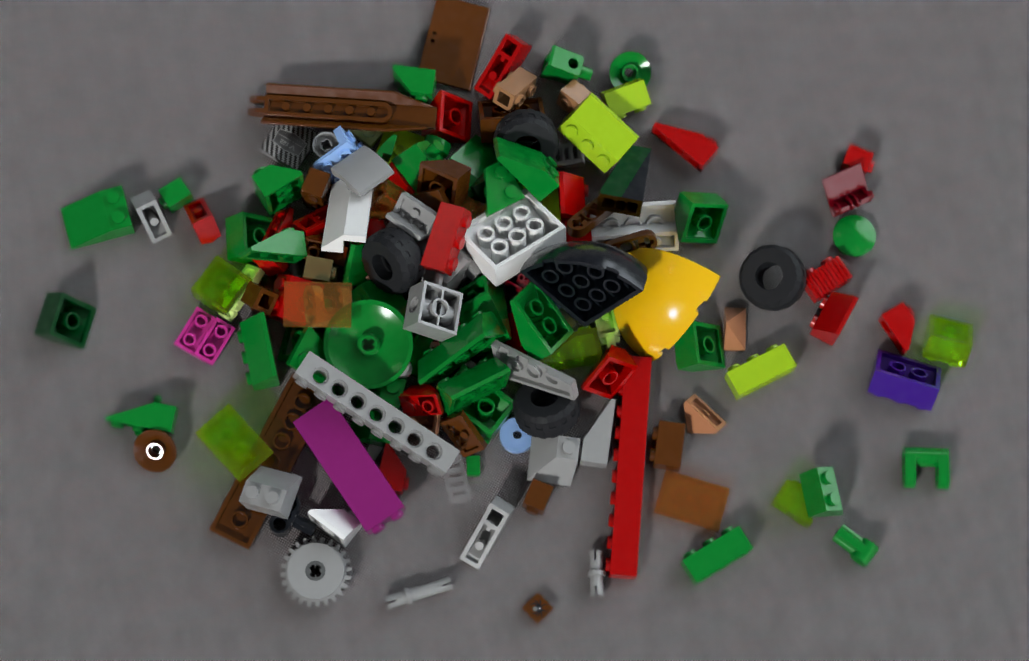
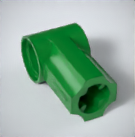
M845 524L841 526L831 539L847 551L852 560L862 567H866L879 551L876 544L865 537H860Z

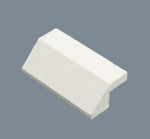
M342 180L331 185L321 251L343 253L345 241L366 243L374 188L360 197L348 190L346 183Z
M676 200L643 202L640 217L614 212L591 230L592 241L601 243L649 229L655 233L657 238L655 249L679 251L674 214ZM590 214V218L596 217L595 215ZM648 237L644 238L646 244L650 243ZM635 240L636 247H639L637 240ZM626 242L620 246V249L628 251L632 245Z

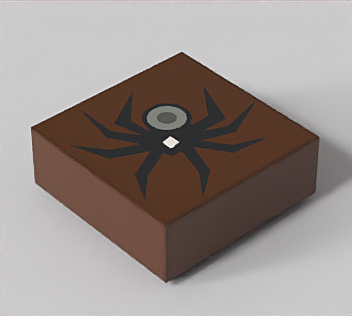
M539 593L522 607V610L537 625L554 609Z

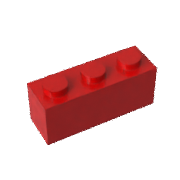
M445 202L440 203L420 263L421 266L430 271L452 276L453 271L458 266L459 252L465 244L464 236L466 230L472 223V213L464 207Z

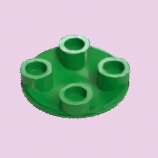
M848 215L840 219L835 225L833 241L840 254L859 257L871 251L876 241V232L871 222L859 215Z

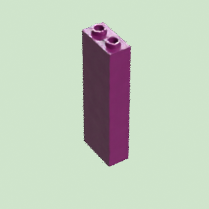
M325 400L299 417L293 424L369 535L372 533L376 535L386 528L385 524L391 520L395 522L404 516L403 512L407 509L343 414L333 408L334 404Z

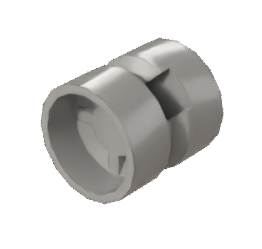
M325 131L315 136L312 148L317 160L339 144L335 134Z

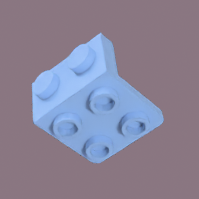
M341 126L333 130L339 144L313 163L315 169L331 174L332 184L340 179L332 174L330 168L363 146V143L356 142V138L349 130L346 132Z

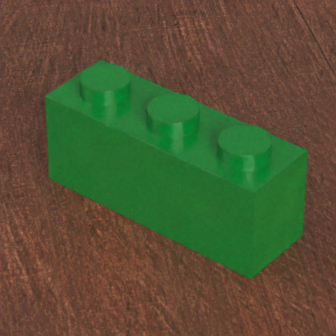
M731 525L720 532L722 534L721 537L716 540L711 537L702 543L703 548L698 551L692 549L683 555L684 559L680 564L694 586L753 550L754 547L740 526L733 528Z

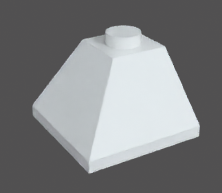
M310 509L308 511L310 521L316 523L321 530L345 548L362 527L351 510L349 512H346L344 509Z

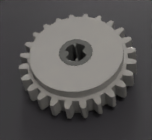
M312 536V542H308L304 538L303 545L296 542L295 550L292 548L288 549L291 555L283 556L287 563L280 565L285 570V572L280 573V577L286 578V580L282 581L281 584L282 586H288L285 590L286 594L293 593L292 601L299 598L300 606L307 602L309 609L312 604H315L317 609H320V603H324L326 607H329L328 601L332 600L334 603H337L336 596L343 597L344 595L341 590H348L349 588L345 582L351 581V577L347 573H351L352 568L346 567V565L350 564V559H344L347 555L346 551L339 552L341 546L338 544L333 547V540L331 539L328 543H325L324 537H321L320 542L316 541L315 536ZM313 568H315L316 570L317 568H320L319 571L321 575L319 577H317L316 575L315 577H312L313 574L311 570Z

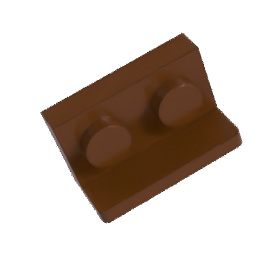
M463 410L449 416L445 412L439 424L454 443L455 448L460 450L463 457L485 450L487 446L486 441Z

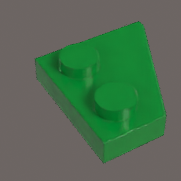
M499 161L483 170L486 185L484 195L487 207L485 215L487 217L525 198L514 176Z

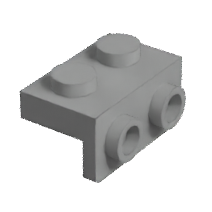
M405 191L401 193L393 211L388 212L385 218L390 220L394 227L406 231L414 240H423L429 238L437 212Z

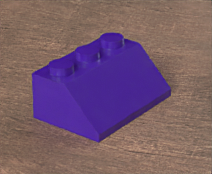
M878 349L869 378L867 392L877 397L892 399L900 404L912 405L919 410L932 411L940 390L941 368Z

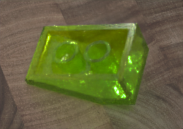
M590 326L578 328V331L570 335L551 355L539 361L558 371L596 364L602 355L597 328H591Z
M229 403L195 432L201 443L239 482L243 481L274 453Z

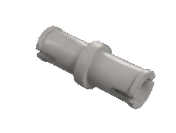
M594 550L589 551L590 571L587 572V576L590 578V597L597 598V595H599V598L604 597L603 577H605V571L603 570V551L596 550V553H594Z

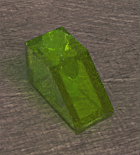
M787 479L770 505L808 530L813 523L812 517L808 518L802 486L796 480L790 481Z

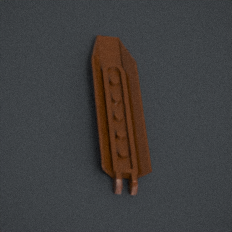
M266 83V96L252 95L249 99L250 103L264 105V108H249L247 112L252 117H263L261 124L337 128L341 126L343 129L396 132L435 129L437 108L396 91Z

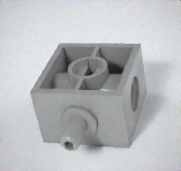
M435 273L433 283L424 280L410 287L403 329L441 342L456 336L463 293L443 287L444 275L442 273Z

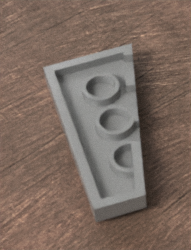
M496 339L491 344L493 356L510 368L509 380L574 401L578 397L576 379Z

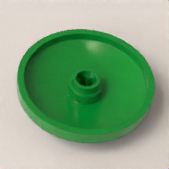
M378 300L355 301L341 308L330 320L323 341L325 358L329 364L365 388H381L399 378L408 367L413 353L412 332L403 329L404 317L391 305Z

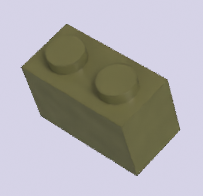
M307 255L303 278L325 285L324 289L332 290L333 284H337L339 275L334 261Z

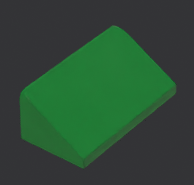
M415 333L413 353L410 360L412 364L410 376L418 378V360L424 357L423 353L426 350L430 349L429 347L433 339Z

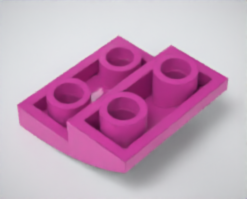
M197 306L175 340L174 345L213 366L236 328L218 317L215 318Z

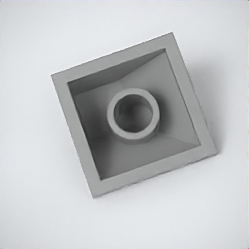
M559 435L555 438L540 439L539 437L535 438L532 436L527 481H532L534 478L547 484L570 487L578 462L580 438Z

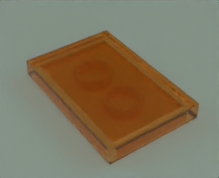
M284 281L283 327L351 328L352 283Z
M665 470L654 514L718 532L730 488Z

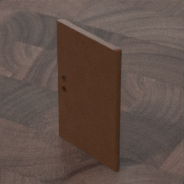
M436 0L419 68L436 70V83L470 92L491 8L460 0Z

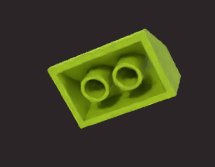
M592 92L565 117L557 129L603 173H606L616 164L639 138L627 124Z

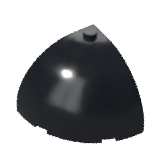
M568 241L551 245L530 256L520 270L526 278L584 327L642 292L647 280V268L637 258L614 246L593 241Z

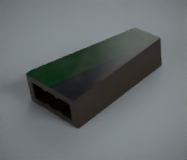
M632 145L627 150L600 190L597 204L598 210L640 217L652 148Z

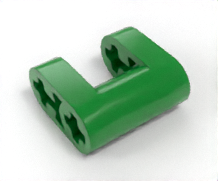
M902 448L903 488H915L916 467H935V488L949 489L950 458L948 448Z

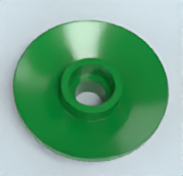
M633 51L623 52L612 61L609 68V78L614 87L638 78L644 79L647 86L651 78V67L648 60L642 54ZM628 68L632 71L630 76L625 75V70Z

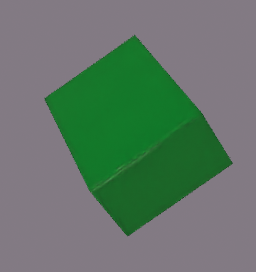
M480 455L467 456V477H480Z

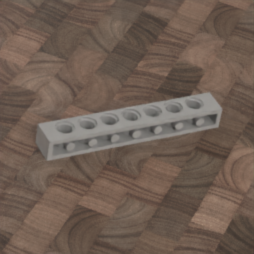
M311 351L308 352L292 376L296 379L295 382L305 389L307 387L314 391V395L322 401L328 400L334 404L333 408L342 414L346 412L351 415L352 420L360 426L366 425L371 429L370 432L380 439L384 437L390 441L389 445L398 451L402 449L409 454L408 457L418 464L420 462L427 466V470L435 476L446 474L460 450ZM320 373L323 375L324 382H315L313 374ZM332 387H341L343 395H335L332 392ZM351 399H359L362 403L361 408H354L351 405ZM370 411H377L380 414V420H372ZM389 424H397L399 433H392L389 430ZM408 436H415L418 444L416 446L410 445L407 440ZM427 448H433L436 451V458L427 456Z

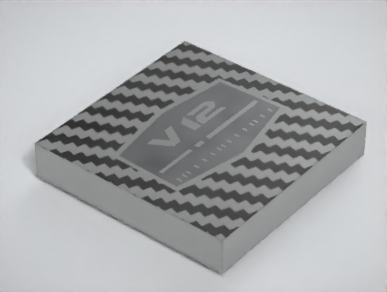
M275 125L261 146L260 152L290 169L299 170L313 149L312 142L318 134L305 126Z

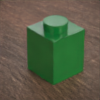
M180 176L158 190L160 198H158L159 203L164 210L168 208L171 214L194 200L192 193Z

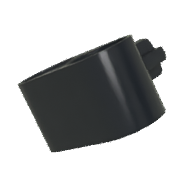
M297 496L294 501L297 503V506L290 512L288 520L272 515L269 527L276 537L287 536L293 527L309 536H312L315 532L316 523L300 516L301 503ZM277 521H284L286 523V527L283 530L278 531L274 529Z

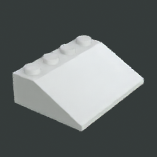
M526 189L521 190L525 196L523 200L489 217L484 212L474 218L464 236V247L481 272L496 287L520 273L523 264L533 254L551 245L566 242V226Z

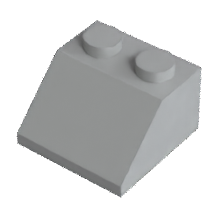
M260 466L246 480L239 502L247 509L288 520L303 477Z

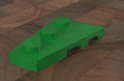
M305 325L286 362L288 366L295 370L298 369L309 351L326 361L323 341L310 325ZM320 373L313 374L315 382H324L323 375ZM332 387L334 394L338 396L343 395L341 387Z

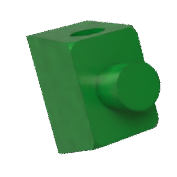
M553 45L544 59L540 77L568 84L573 79L577 81L578 78L590 81L593 69L582 66L584 62L583 56Z
M427 140L412 145L391 161L413 190L417 192L420 162L442 160L439 154L444 150V146L438 140H434L431 144Z

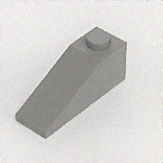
M616 399L610 400L584 437L582 445L579 446V465L606 469Z
M496 496L490 502L459 559L479 570L516 507Z

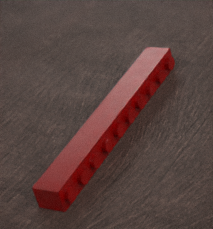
M631 356L638 368L617 393V396H621V405L617 404L616 418H620L619 426H615L614 439H618V448L613 450V461H617L616 470L612 469L611 483H615V492L611 491L610 505H614L613 514L609 513L608 527H612V535L607 536L606 549H610V558H606L605 571H609L608 578L636 580L652 364V357Z

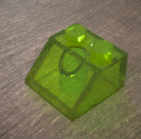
M216 255L190 290L193 297L204 305L227 315L246 290L249 281L253 280Z
M930 314L922 346V357L934 362L948 363L953 367L960 366L965 368L973 346V324Z

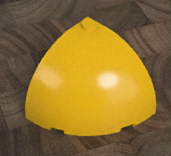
M639 248L627 253L637 258L647 268V280L644 289L636 296L613 309L618 329L626 343L639 356L652 357V361L662 356L664 348L669 350L690 327L699 314L698 306L703 301L707 302L721 276L679 255L658 249Z

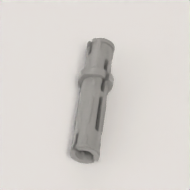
M450 576L408 589L406 587L403 588L404 591L385 595L386 602L395 600L386 604L388 610L407 603L411 605L413 601L453 590L452 584L443 586V584L451 582Z

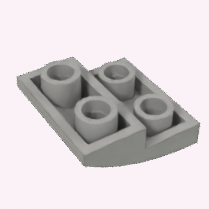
M365 145L330 168L335 177L346 183L348 190L360 197L394 174L393 169L378 154Z

